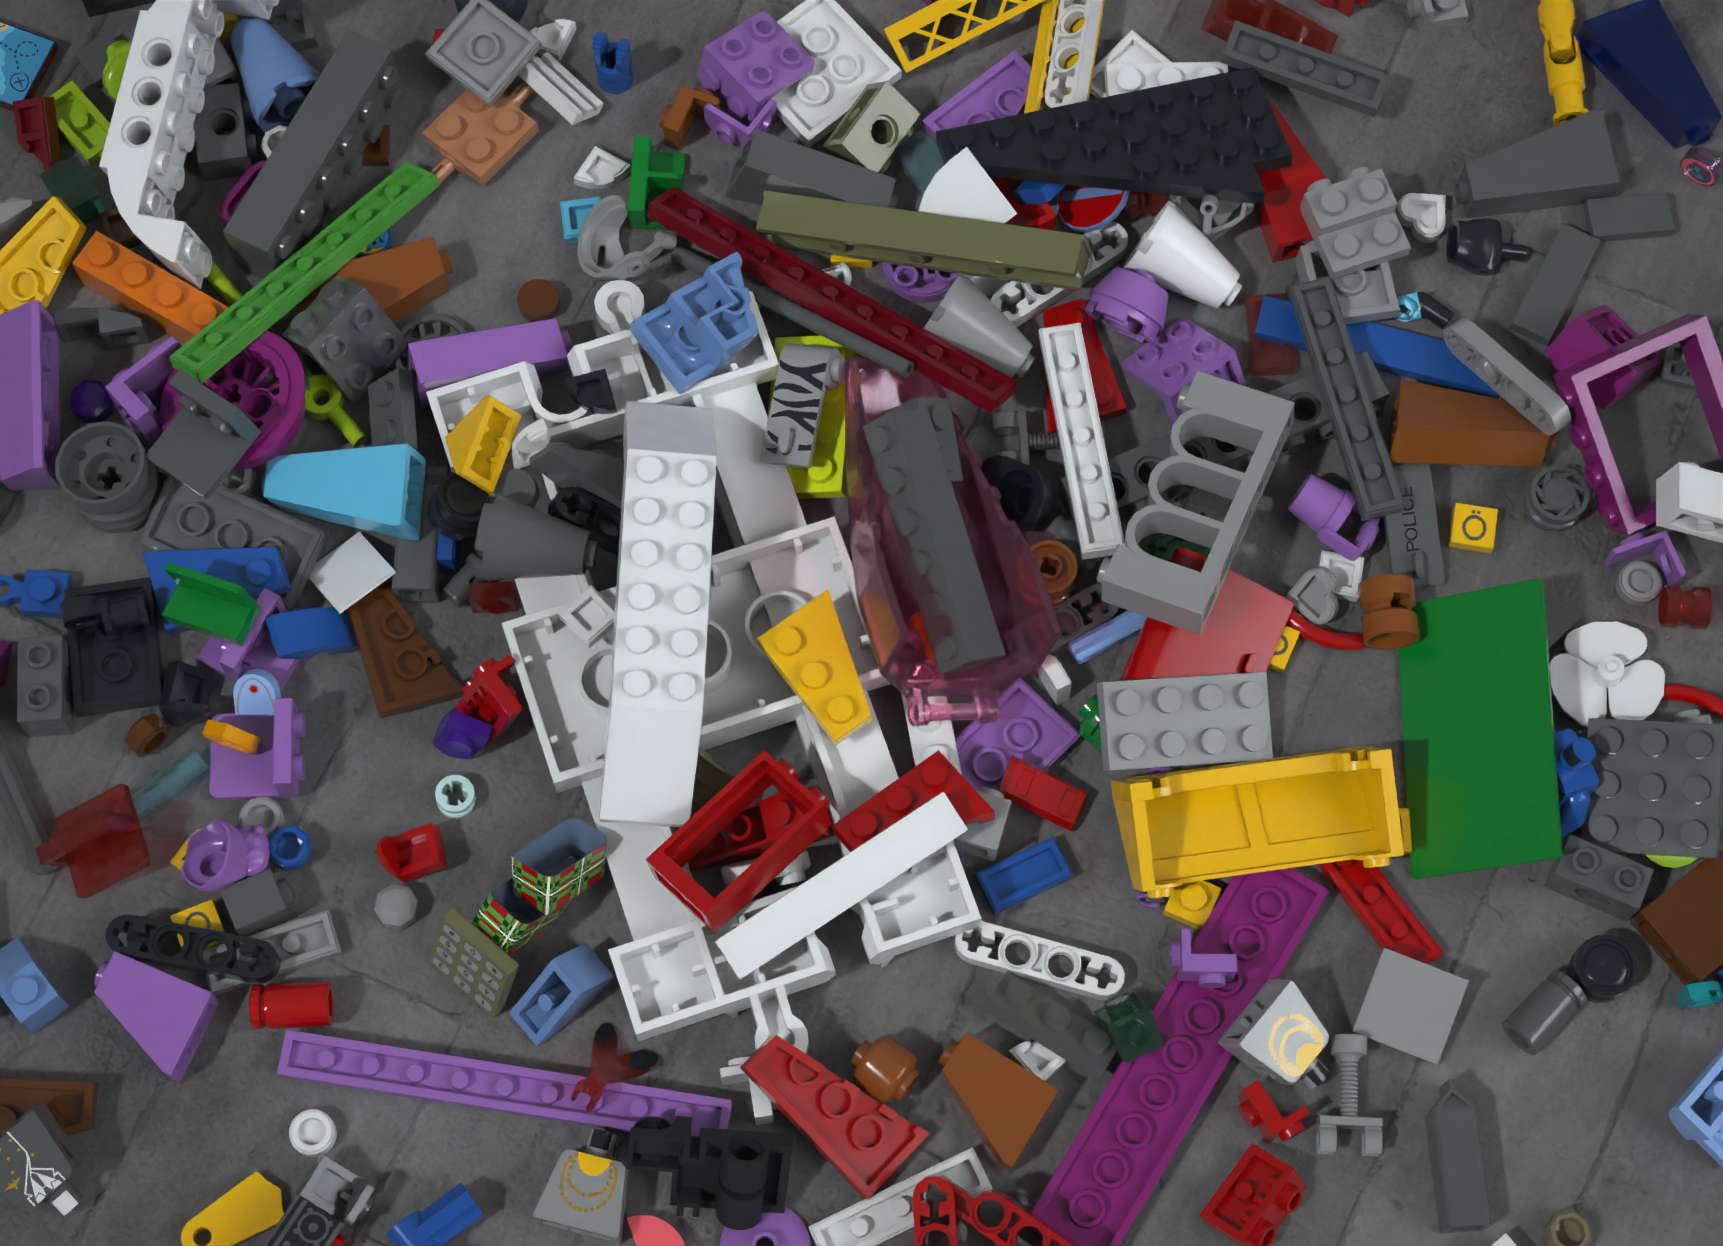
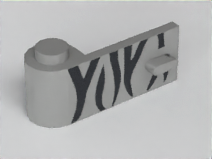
M789 343L784 346L780 355L760 459L762 463L811 468L825 391L834 390L838 383H842L846 377L847 362L845 357H841L838 348Z

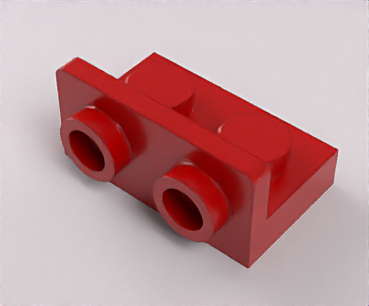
M511 654L500 661L492 657L473 671L475 677L462 687L464 695L455 706L460 713L492 725L489 739L484 745L486 748L503 736L523 709L514 688L502 681L516 662Z
M1252 1143L1199 1216L1206 1225L1240 1246H1270L1276 1237L1277 1228L1286 1215L1293 1213L1299 1207L1306 1186L1296 1169Z

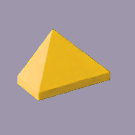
M490 395L485 396L445 437L456 474L487 493H493L522 415Z

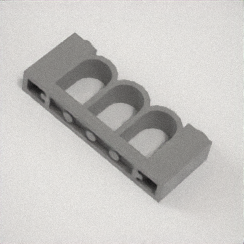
M1197 371L1191 386L1185 384L1178 397L1177 409L1182 410V414L1172 425L1170 457L1158 463L1150 473L1148 506L1137 511L1129 520L1125 534V546L1118 544L1112 558L1105 557L1100 566L1097 582L1102 584L1103 602L1201 635L1293 426L1295 402ZM1204 436L1254 451V454L1246 472L1243 473L1198 458L1188 453L1183 448V445L1193 438ZM1183 484L1197 487L1232 499L1233 501L1224 521L1221 522L1173 506L1161 497V494L1171 486ZM1164 533L1211 548V551L1202 571L1198 572L1144 552L1138 546V543L1148 535Z

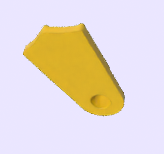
M254 1172L185 1224L181 1233L182 1246H199L195 1243V1235L201 1230H208L212 1235L210 1242L204 1246H235L276 1226L284 1215L282 1190L267 1181L259 1172Z

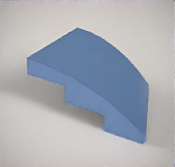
M738 252L707 267L703 277L671 293L666 303L633 320L630 325V332L679 395L718 370L746 347L758 334L755 316L749 306L751 301L748 287L745 288L741 273L742 258Z

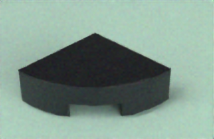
M606 369L564 379L569 396L583 409L598 414L617 413Z

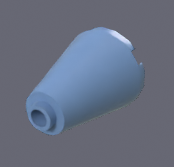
M244 18L234 26L233 32L230 35V42L254 121L264 132L279 125L288 127L320 76V73L264 19Z

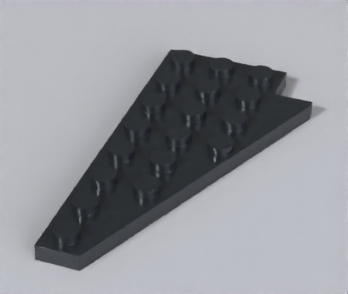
M1253 67L936 131V144L944 165L967 147L989 177L1193 198H1204L1206 195H1214L1218 200L1253 204L1264 203L1265 189L1257 173L1290 167L1293 157Z

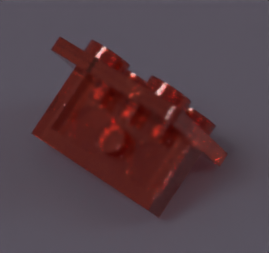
M118 784L56 817L57 831L51 834L52 839L36 847L40 864L69 867L77 896L84 899L151 865V858L130 789L126 784Z

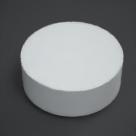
M309 1109L299 1113L293 1119L289 1128V1138L293 1147L307 1157H318L320 1154H326L333 1147L337 1137V1130L333 1120L323 1111Z

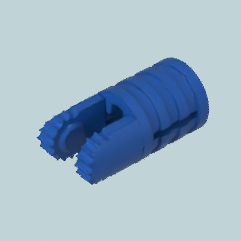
M598 32L593 37L592 42L598 84L607 93L621 94L631 87L634 80L629 40L622 38L620 43L608 42L607 34Z

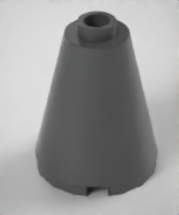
M493 493L488 495L491 504L484 503L475 542V551H480L483 554V563H474L475 578L490 581L584 575L587 567H595L599 542L592 541L591 531L503 495Z

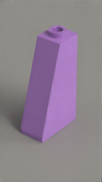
M556 318L409 343V370L412 371L413 386L420 409L430 406L426 394L427 391L523 361L535 366L538 377L567 370L568 363L567 354L572 349V344L567 330L560 331Z

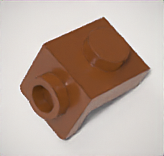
M681 85L673 105L667 104L661 115L659 126L663 128L665 145L681 150L695 116L705 120L704 107L707 103L721 110L720 99L704 88L697 87L692 89Z

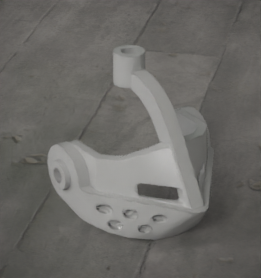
M607 196L600 200L591 210L580 230L577 247L579 264L592 281L625 280L627 277L637 278L649 269L650 261L657 257L663 249L673 250L676 247V235L674 233L658 231L654 236V242L643 251H634L624 255L619 241V231L628 215L627 204L622 196ZM605 247L603 265L597 266L599 248Z
M1170 195L1173 204L1177 205L1211 243L1243 220L1254 208L1253 203L1242 202L1233 211L1225 214H1215L1219 203L1214 195H1206L1202 199L1200 210L1193 207L1184 196Z

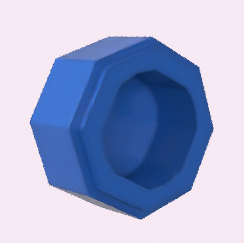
M295 825L277 828L268 840L269 858L284 871L303 869L313 856L311 838Z

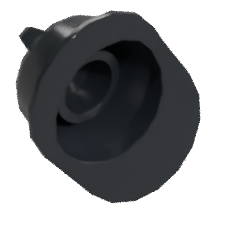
M1000 455L987 458L977 467L972 477L970 496L976 513L985 521L1009 532L1021 534L1043 525L1050 518L1051 514L1060 513L1061 508L1055 505V490L1051 481L1033 467L1013 458Z

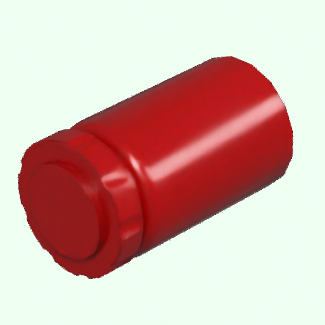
M331 982L267 984L265 987L263 984H253L249 995V1017L253 1029H264L265 1026L269 1029L332 1026L334 996Z

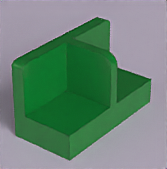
M634 136L628 200L630 229L670 231L647 217L649 203L673 186L683 191L685 155L682 153L653 152L651 137Z

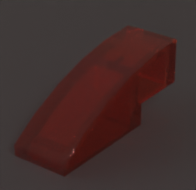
M1212 0L1201 27L1202 30L1227 42L1235 21H1239L1331 54L1338 35L1275 0H1265L1263 3L1258 0Z

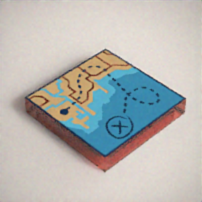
M0 21V107L14 112L13 101L33 98L59 47L54 40Z

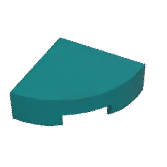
M1717 981L1686 984L1675 994L1679 1009L1683 1010L1721 1003L1723 1000L1720 983Z

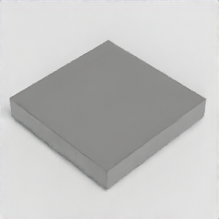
M470 0L425 55L433 64L487 106L491 107L542 47V43L490 1Z
M1383 947L1351 1031L1438 1065L1469 980Z

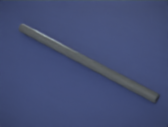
M676 246L671 253L672 261L702 276L707 267L714 264L681 246ZM743 278L745 288L748 287L749 291L753 292L757 304L905 378L909 377L913 372L914 362Z

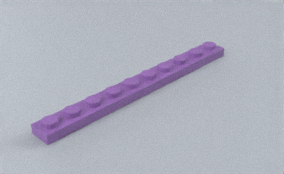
M286 1030L277 1075L281 1078L630 1133L631 1127L638 1120L645 1117H660L672 1125L675 1122L676 1116L692 1117L691 1136L700 1137L701 1128L729 1129L733 1101L729 1099Z

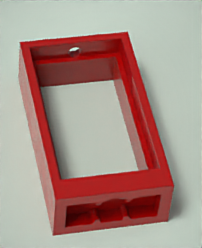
M765 751L760 753L646 858L655 879L714 934L832 825L826 808L829 802L823 793L814 785L806 788L797 780L799 778L797 772L786 760L780 758L776 761ZM773 785L805 815L714 899L682 867L769 786Z

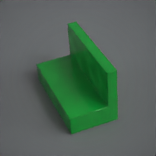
M168 562L164 570L178 585L162 616L170 623L242 646L261 610V607L241 585Z

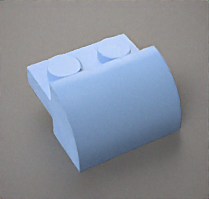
M1723 1047L1669 1110L1670 1120L1679 1133L1686 1140H1695L1722 1168Z

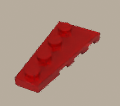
M771 1035L740 1067L863 1199H869L930 1134L918 1125H914L899 1116L898 1112L887 1105L879 1103L860 1091L859 1087L848 1080L835 1075L826 1069L823 1064L777 1035Z

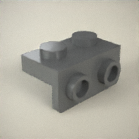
M397 368L368 385L372 447L409 444L413 449L418 450L412 371Z

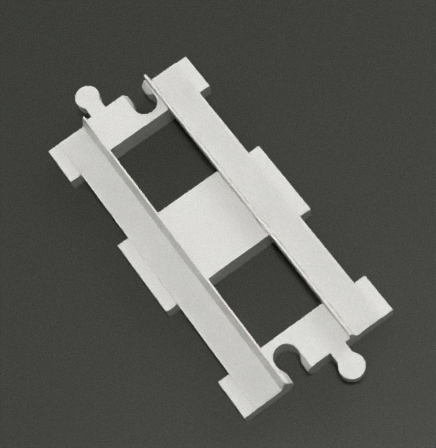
M614 280L603 285L597 292L594 300L597 321L603 329L611 334L575 345L567 354L573 377L606 369L617 413L598 414L585 410L582 407L570 414L558 415L550 413L541 406L543 391L535 366L525 361L427 391L426 394L452 472H455L445 437L485 396L489 395L522 415L514 439L525 427L544 418L551 442H567L572 445V448L576 449L624 434L626 401L711 408L717 454L715 497L734 549L711 556L704 702L699 747L706 750L795 721L817 786L829 802L826 808L832 822V828L839 820L899 778L867 692L891 684L892 672L835 516L807 525L786 466L765 464L760 461L768 416L757 385L775 380L779 363L752 291H749L751 298L749 306L755 316L758 329L757 336L718 370L680 395L629 330L632 321L646 314L644 295L639 287L625 280ZM510 449L500 475L514 469L510 457ZM532 465L520 468L528 472L539 486V499L533 508L548 514V505L561 490V487ZM588 567L584 575L514 579L526 615L503 622V630L511 655L516 661L514 664L556 792L559 793L582 785L596 829L607 837L606 859L633 938L632 942L608 949L638 1042L723 1013L737 1017L739 1011L751 1008L757 1026L754 1037L756 1050L771 1035H777L807 1054L809 1047L807 1029L800 1019L792 1015L787 995L825 983L836 975L828 948L817 938L815 932L813 931L740 980L714 942L794 888L749 902L714 934L655 879L646 861L647 857L677 831L676 827L599 822L614 628L589 649L559 618L558 613L591 585L594 587ZM616 586L600 591L599 593L615 609ZM827 589L829 590L872 715L871 722L837 746L834 745L757 645L758 637ZM836 837L842 856L850 853ZM953 840L850 907L851 910L859 915L863 922L864 930L861 940L869 963L881 964V967L887 966L895 955L980 927L981 923L978 907ZM686 863L682 869L692 877L688 863Z

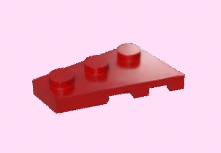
M1083 298L1044 310L1043 328L1081 323L1100 421L1125 414L1127 406L1091 317L1085 312L1086 305ZM1045 372L1046 433L1050 435V433L1054 434L1057 432Z
M938 750L835 823L833 831L836 837L851 852L941 792L945 793L965 825L975 821H979V824L994 820L995 812Z

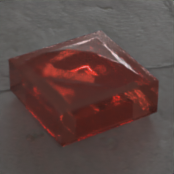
M510 581L468 585L469 601L473 614H504L509 611H517L516 595Z

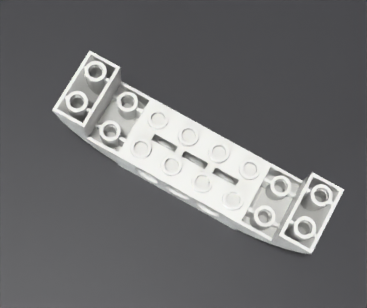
M156 0L148 11L140 10L99 167L108 176L110 190L119 213L132 232L176 277L201 290L204 277H207L211 271V250L186 222L174 220L175 210L173 204L177 191H180L184 184L185 171L183 165L186 154L192 150L194 145L195 132L193 123L196 113H201L204 107L205 94L203 88L207 75H210L214 68L215 56L213 50L216 38L220 37L224 30L225 20L223 13L270 20L273 6H277L280 0Z

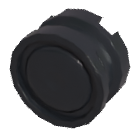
M456 472L448 474L441 480L428 503V517L431 524L436 523L442 529L440 533L450 539L462 541L464 537L469 536L473 539L477 536L478 524L484 503L491 504L488 497L490 493L459 476Z
M1596 935L1586 940L1570 957L1567 970L1568 976L1579 985L1588 1001L1608 1003L1619 998L1628 990L1635 981L1638 967L1636 956L1631 947L1623 940L1611 935Z

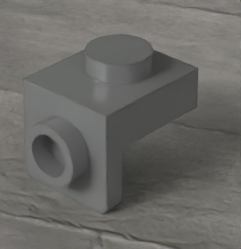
M320 1154L295 1194H298L338 1221L351 1226L356 1219L358 1221L363 1219L370 1210L374 1201V1197L371 1194L376 1185L360 1178L329 1157Z

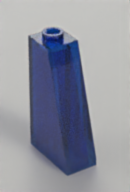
M1640 0L1583 21L1576 36L1581 52L1674 149L1688 144L1696 147L1713 137V132L1722 115L1659 0Z

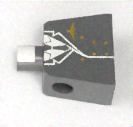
M39 1100L0 1135V1195L25 1213H28L45 1198L63 1217L84 1198L67 1180L81 1163V1158L42 1100Z

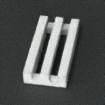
M548 52L542 54L541 58L538 56L533 57L530 63L528 62L518 74L572 125L598 115L604 104Z

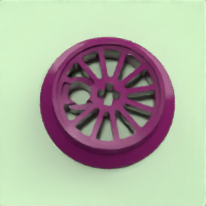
M265 331L202 384L239 408L261 431L232 470L249 469L270 461L291 443L302 424L305 412V374L303 366L290 344L274 333ZM266 367L264 371L258 376L259 368ZM244 368L243 377L240 380L237 377L236 371ZM176 369L169 376L161 398L160 420L163 432L183 408L177 403L180 395L169 384L170 380L178 372ZM226 376L227 380L223 381L219 386H217L216 383L221 378Z

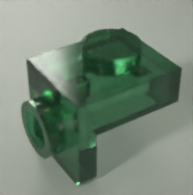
M1121 993L1112 996L1104 1002V1007L1094 1011L1099 1027L1113 1039L1119 1056L1125 1063L1140 1058L1164 1045L1149 1005L1134 993L1130 995L1128 993Z

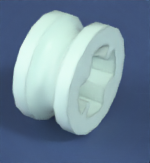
M462 775L446 776L436 787L435 797L438 809L449 818L458 819L465 817L475 806L476 796L473 784ZM454 787H461L466 800L463 803L458 800V805L456 806L449 805L448 796L445 795L446 791L450 790L453 793Z

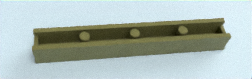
M765 190L763 192V204L756 225L758 232L766 233L765 239L781 248L1081 291L1088 258H1091L1092 255L1087 237L1082 234Z

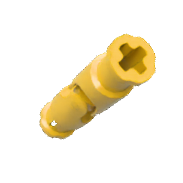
M1540 0V5L1537 8L1539 26L1545 38L1543 56L1548 91L1554 97L1556 113L1552 117L1554 126L1589 112L1587 108H1584L1582 95L1586 85L1581 50L1576 36H1573L1572 39L1576 23L1572 0ZM1575 54V60L1573 62L1568 63L1566 65L1563 64L1569 61V59L1573 57Z

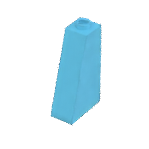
M409 444L279 455L266 464V472L262 476L263 497L284 512L403 539L419 540L426 459Z

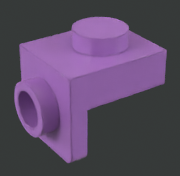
M1181 928L1177 940H1170L1169 962L1171 968H1178V981H1198V986L1202 988H1221L1226 986V981L1232 982L1237 973V954H1191L1190 928Z

